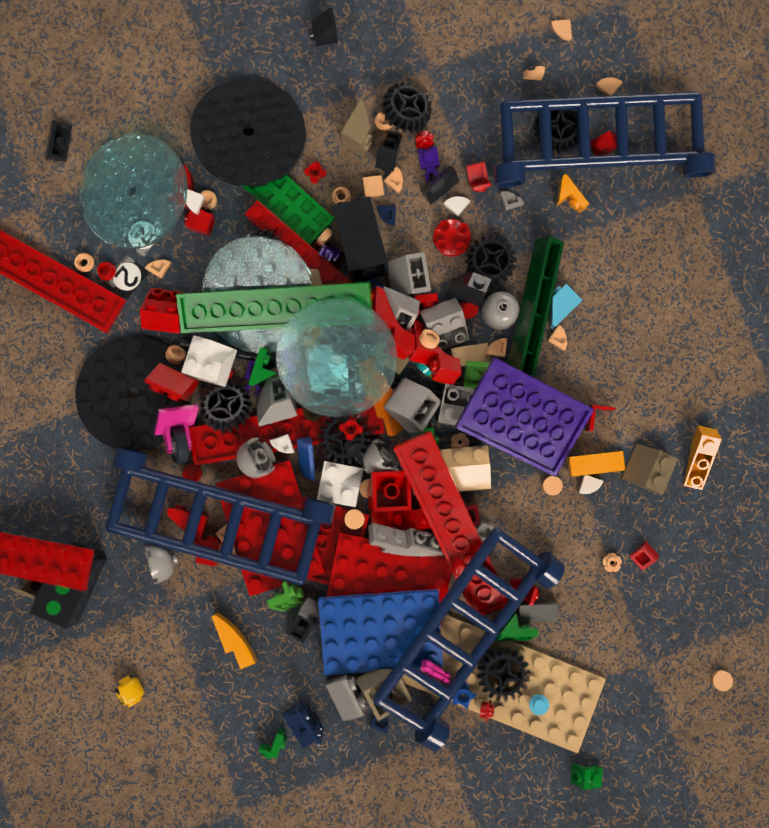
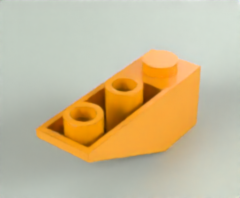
M697 426L692 439L683 486L703 490L722 440L717 429Z

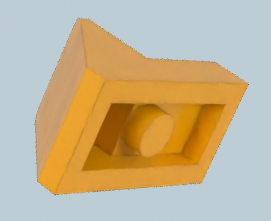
M565 174L559 183L556 207L566 199H569L572 209L578 210L580 213L586 209L589 203L568 175Z

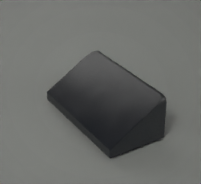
M52 120L45 160L67 162L72 125Z
M448 166L420 189L430 205L460 182L455 168Z

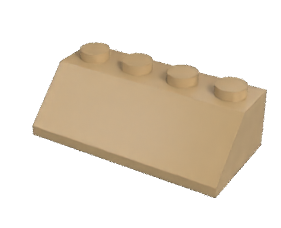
M488 445L440 450L459 492L491 489Z

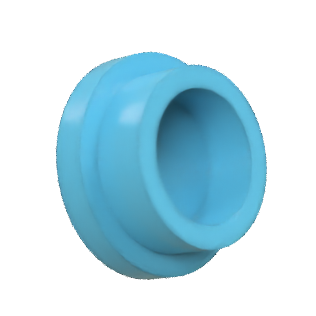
M536 694L531 697L529 708L534 714L543 715L549 709V701L544 695Z

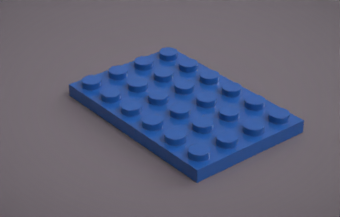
M438 589L319 597L324 675L365 673L376 669H393L439 605ZM439 624V626H438L437 629L435 630V631H436L437 633H439L440 635H441V624ZM427 641L412 662V665L421 669L422 660H430L433 664L443 667L442 650Z

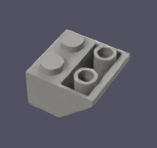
M425 252L405 255L388 262L390 289L409 297L430 294L431 287Z
M384 286L383 290L398 324L408 332L418 316L420 301Z
M456 298L420 311L424 327L438 334L440 342L437 346L441 350L470 340L463 310Z
M287 374L268 379L256 397L259 427L297 416L294 390Z
M403 378L383 408L408 433L422 432L441 401L430 389L407 378Z
M445 384L437 423L455 426L475 389Z
M339 674L326 681V687L343 721L364 716L366 699L362 692L358 693L356 687L358 684L353 674Z

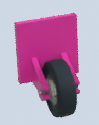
M198 404L174 408L167 407L158 411L154 434L155 436L163 434L167 454L171 453L172 459L176 464L188 461L189 450L192 447L189 427H194L199 409Z

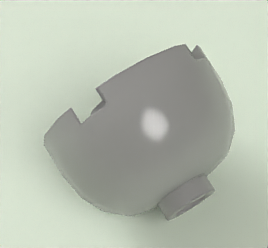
M503 291L494 292L489 295L483 302L481 309L482 318L485 323L496 330H504L513 326L520 312L519 303L516 298L510 293Z
M251 438L239 447L236 455L239 469L251 478L266 476L275 468V466L271 467L275 461L271 448L266 442L261 443L258 441L259 438Z
M379 438L370 442L367 445L369 446L368 449L364 450L365 454L362 456L364 470L368 474L371 472L398 471L399 469L396 467L399 466V462L391 450L389 453L384 448L385 442Z
M153 544L144 546L153 583H160L170 578L174 572V564L178 563L175 552L171 553L170 549Z

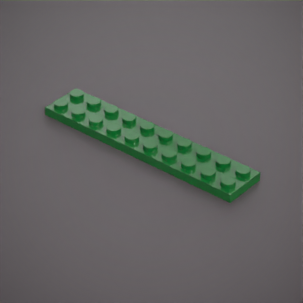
M370 282L176 294L181 333L373 323Z

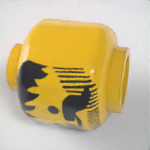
M128 675L118 681L119 685L115 688V694L121 705L131 707L143 700L144 689L137 677L130 679Z

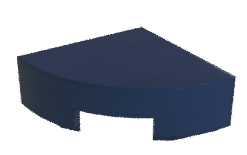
M377 205L382 221H385L390 226H395L396 206Z
M373 715L369 726L387 734L389 727L388 718L384 717L378 721L375 715Z

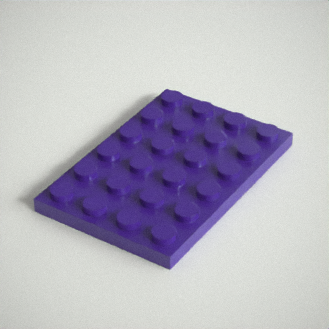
M493 357L455 427L556 477L594 409Z

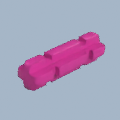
M422 660L421 670L442 683L450 682V673L433 664L430 660Z

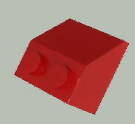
M404 470L371 472L367 489L368 510L372 512L412 510L411 484Z

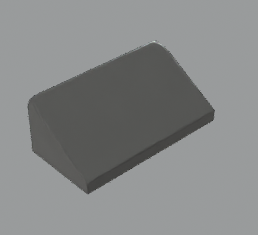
M536 602L533 606L521 603L518 606L519 623L558 622L559 603Z

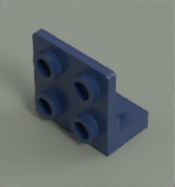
M301 701L285 712L282 718L304 749L313 742L319 746L322 743L324 728L318 720L315 722L311 716L313 712L309 705H304Z

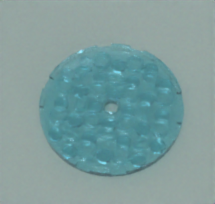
M131 133L125 134L117 140H110L92 156L82 175L84 180L79 191V199L83 207V217L96 236L116 247L138 249L158 242L177 224L186 204L188 191L187 176L180 158L166 143L151 135ZM136 187V195L130 196L131 188Z
M248 236L226 244L213 256L204 274L202 292L313 285L306 263L291 247L276 239L264 236ZM308 327L217 332L227 342L241 350L258 353L259 348L262 347L268 349L269 353L282 350L297 341Z
M335 298L313 302L293 315L279 338L276 362L284 387L300 405L321 415L346 417L369 409L386 394L396 373L397 350L389 327L375 311L349 299ZM333 354H340L343 360L341 363H334L331 356Z

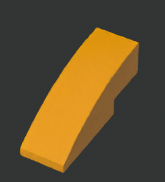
M623 451L567 457L568 473L571 477L625 470Z
M219 612L214 614L212 619L225 653L234 651L240 669L255 664L257 657L241 631Z

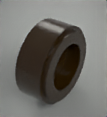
M309 402L304 406L303 414L307 420L314 422L322 417L323 409L320 404Z

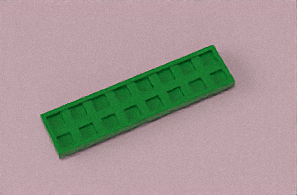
M287 175L281 180L277 179L268 183L266 186L252 188V186L241 185L250 195L263 204L310 246L335 221L332 215Z

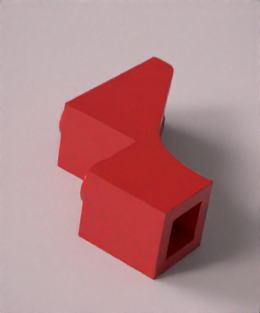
M181 165L180 169L175 173V184L168 194L169 201L173 206L189 210L184 218V223L188 230L210 237L216 218L213 214L207 213L200 209L197 215L187 206L184 197L185 189L195 192L192 174L188 167Z
M377 286L371 291L373 323L365 324V328L384 335V353L404 360L414 352L415 335L407 332L398 324L385 291Z
M415 320L408 331L415 335V349L409 355V360L430 365L429 371H431L432 380L454 385L462 373L460 359L446 354L438 346L430 349L422 345L419 337L426 328L420 321Z
M175 504L174 507H168L167 515L185 531L190 511L186 510V506ZM203 510L194 542L198 545L220 550L222 542L218 541L219 538L214 536L204 538L209 515H206ZM196 557L195 563L212 567L218 565V562Z
M422 509L371 512L372 523L399 530L431 528Z

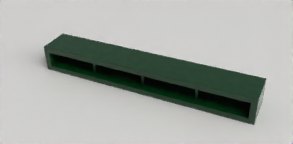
M550 236L535 239L508 359L509 365L534 378L564 247L563 241Z

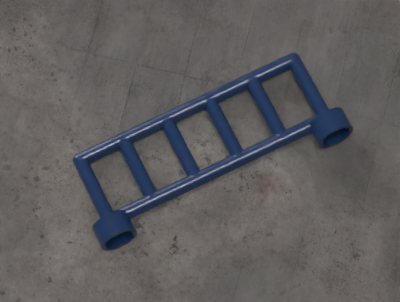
M700 92L505 100L500 105L503 163L494 166V182L496 187L506 188L524 185L526 183L525 171L683 163V175L685 178L706 177L716 173L715 154L705 153L703 107ZM690 104L692 151L667 152L665 105ZM653 106L655 153L629 154L627 107ZM615 107L617 155L591 156L589 109ZM577 109L579 156L553 158L550 110ZM539 111L541 158L515 159L512 112Z
M117 447L112 465L121 468V472L106 522V530L108 532L297 585H303L306 582L321 523L332 524L336 505L317 499L305 498L303 510L146 468L148 454L124 447ZM132 476L157 483L145 530L119 523ZM169 486L195 493L182 540L156 533ZM206 497L233 503L220 550L194 543ZM244 507L271 514L258 561L232 554ZM282 517L309 524L296 571L270 564Z
M493 528L374 694V704L416 729L415 740L417 743L432 752L440 750L446 743L450 733V726L440 718L535 582L546 589L554 587L563 577L565 571L564 563L549 552H543L537 556L500 528ZM498 542L530 565L528 573L516 589L482 565ZM474 575L508 598V601L494 621H491L459 599V596ZM451 608L486 631L470 654L435 631ZM427 641L462 663V666L447 687L412 665V662ZM404 674L439 696L431 710L423 718L388 698Z

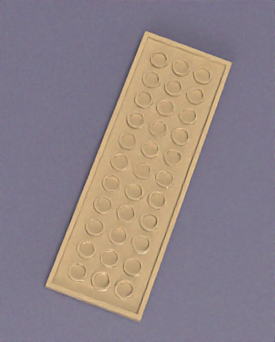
M449 615L444 617L441 624V635L469 654L486 632L482 628ZM494 641L487 650L489 655L493 654L492 648L499 652V646L503 647L504 652L507 647L511 648V653L515 649L518 650V656L523 655L525 657L522 662L527 661L529 664L525 669H529L531 673L525 676L530 678V682H524L527 689L520 688L522 695L520 696L516 692L514 694L515 700L508 696V701L505 702L503 696H501L500 701H497L496 694L490 698L488 696L489 691L484 693L482 690L484 686H479L478 682L481 679L477 678L476 674L482 671H479L476 666L465 681V683H468L469 691L476 694V697L469 702L468 709L480 714L482 701L489 702V699H491L492 705L495 706L493 718L490 717L491 719L578 753L606 679L514 641ZM442 651L443 667L440 668L450 673L451 678L449 680L451 681L462 666V663ZM503 659L495 661L491 666H499ZM510 660V670L519 674L518 665ZM504 670L503 673L498 674H500V676L503 677V675H507L506 670ZM488 673L489 683L497 687V677ZM405 674L402 676L405 684L439 697ZM509 681L505 688L512 686L516 681ZM536 694L544 695L549 701V709L543 715H536L529 708V701Z

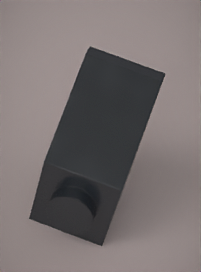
M331 7L311 20L312 28L309 29L311 41L315 40L316 47L338 43L333 8Z
M384 131L378 147L375 168H380L386 172H394L403 134Z
M474 272L451 279L445 294L481 307L491 279Z
M307 597L286 634L304 643L320 616L319 602Z

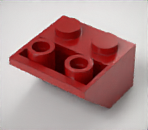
M151 288L140 308L141 329L180 334L181 327L176 294L183 292Z
M159 363L144 382L150 384L149 389L165 395L167 392L166 397L182 403L183 400L190 401L199 381Z

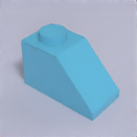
M567 284L563 288L558 286L553 292L549 310V327L551 329H554L582 301Z

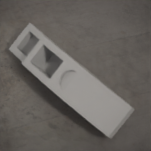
M376 523L368 526L370 544L382 547V552L404 556L443 555L441 547L432 533L413 528L402 531Z

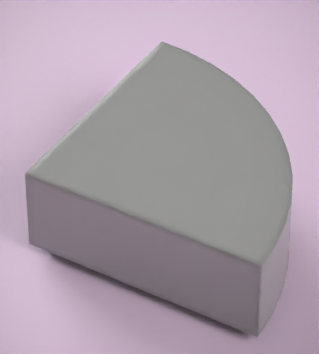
M500 191L505 211L524 205L523 200L510 191Z

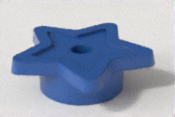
M464 683L453 698V705L460 704L468 709L469 702L476 697L475 693L469 691L468 683Z

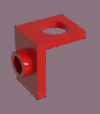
M589 405L594 411L586 424V431L591 432L594 430L596 410L614 411L615 407Z

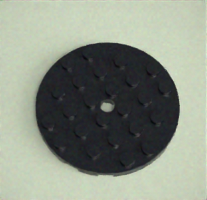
M235 79L217 85L201 98L191 118L190 134L193 149L200 163L207 171L228 184L239 187L240 185L252 186L253 188L266 186L277 179L281 180L294 169L304 151L306 127L299 107L282 89L257 79ZM252 129L254 133L251 136H246L243 131Z
M123 337L101 346L85 362L76 384V406L86 429L101 443L115 449L117 447H124L136 451L155 448L165 442L163 434L156 436L154 434L159 409L191 405L192 397L189 402L183 400L180 403L166 397L167 392L165 395L149 389L150 384L144 382L159 363L182 372L183 363L176 365L166 359L165 353L168 347L164 344L145 337ZM133 388L139 392L136 399H131L129 396V392Z

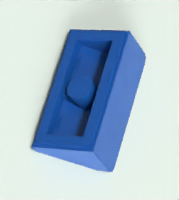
M298 438L300 473L309 480L314 481L315 463L312 438Z

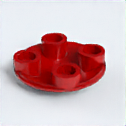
M446 219L441 221L435 228L433 242L441 254L455 257L463 254L468 249L471 242V233L468 225L458 219Z

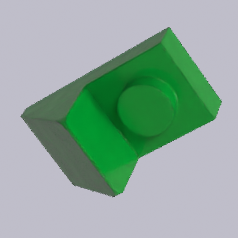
M259 348L248 385L256 386L278 374L264 369L265 365H269L271 359L268 349Z
M515 613L494 641H529L538 636L537 628H530L529 625L518 626L517 614Z

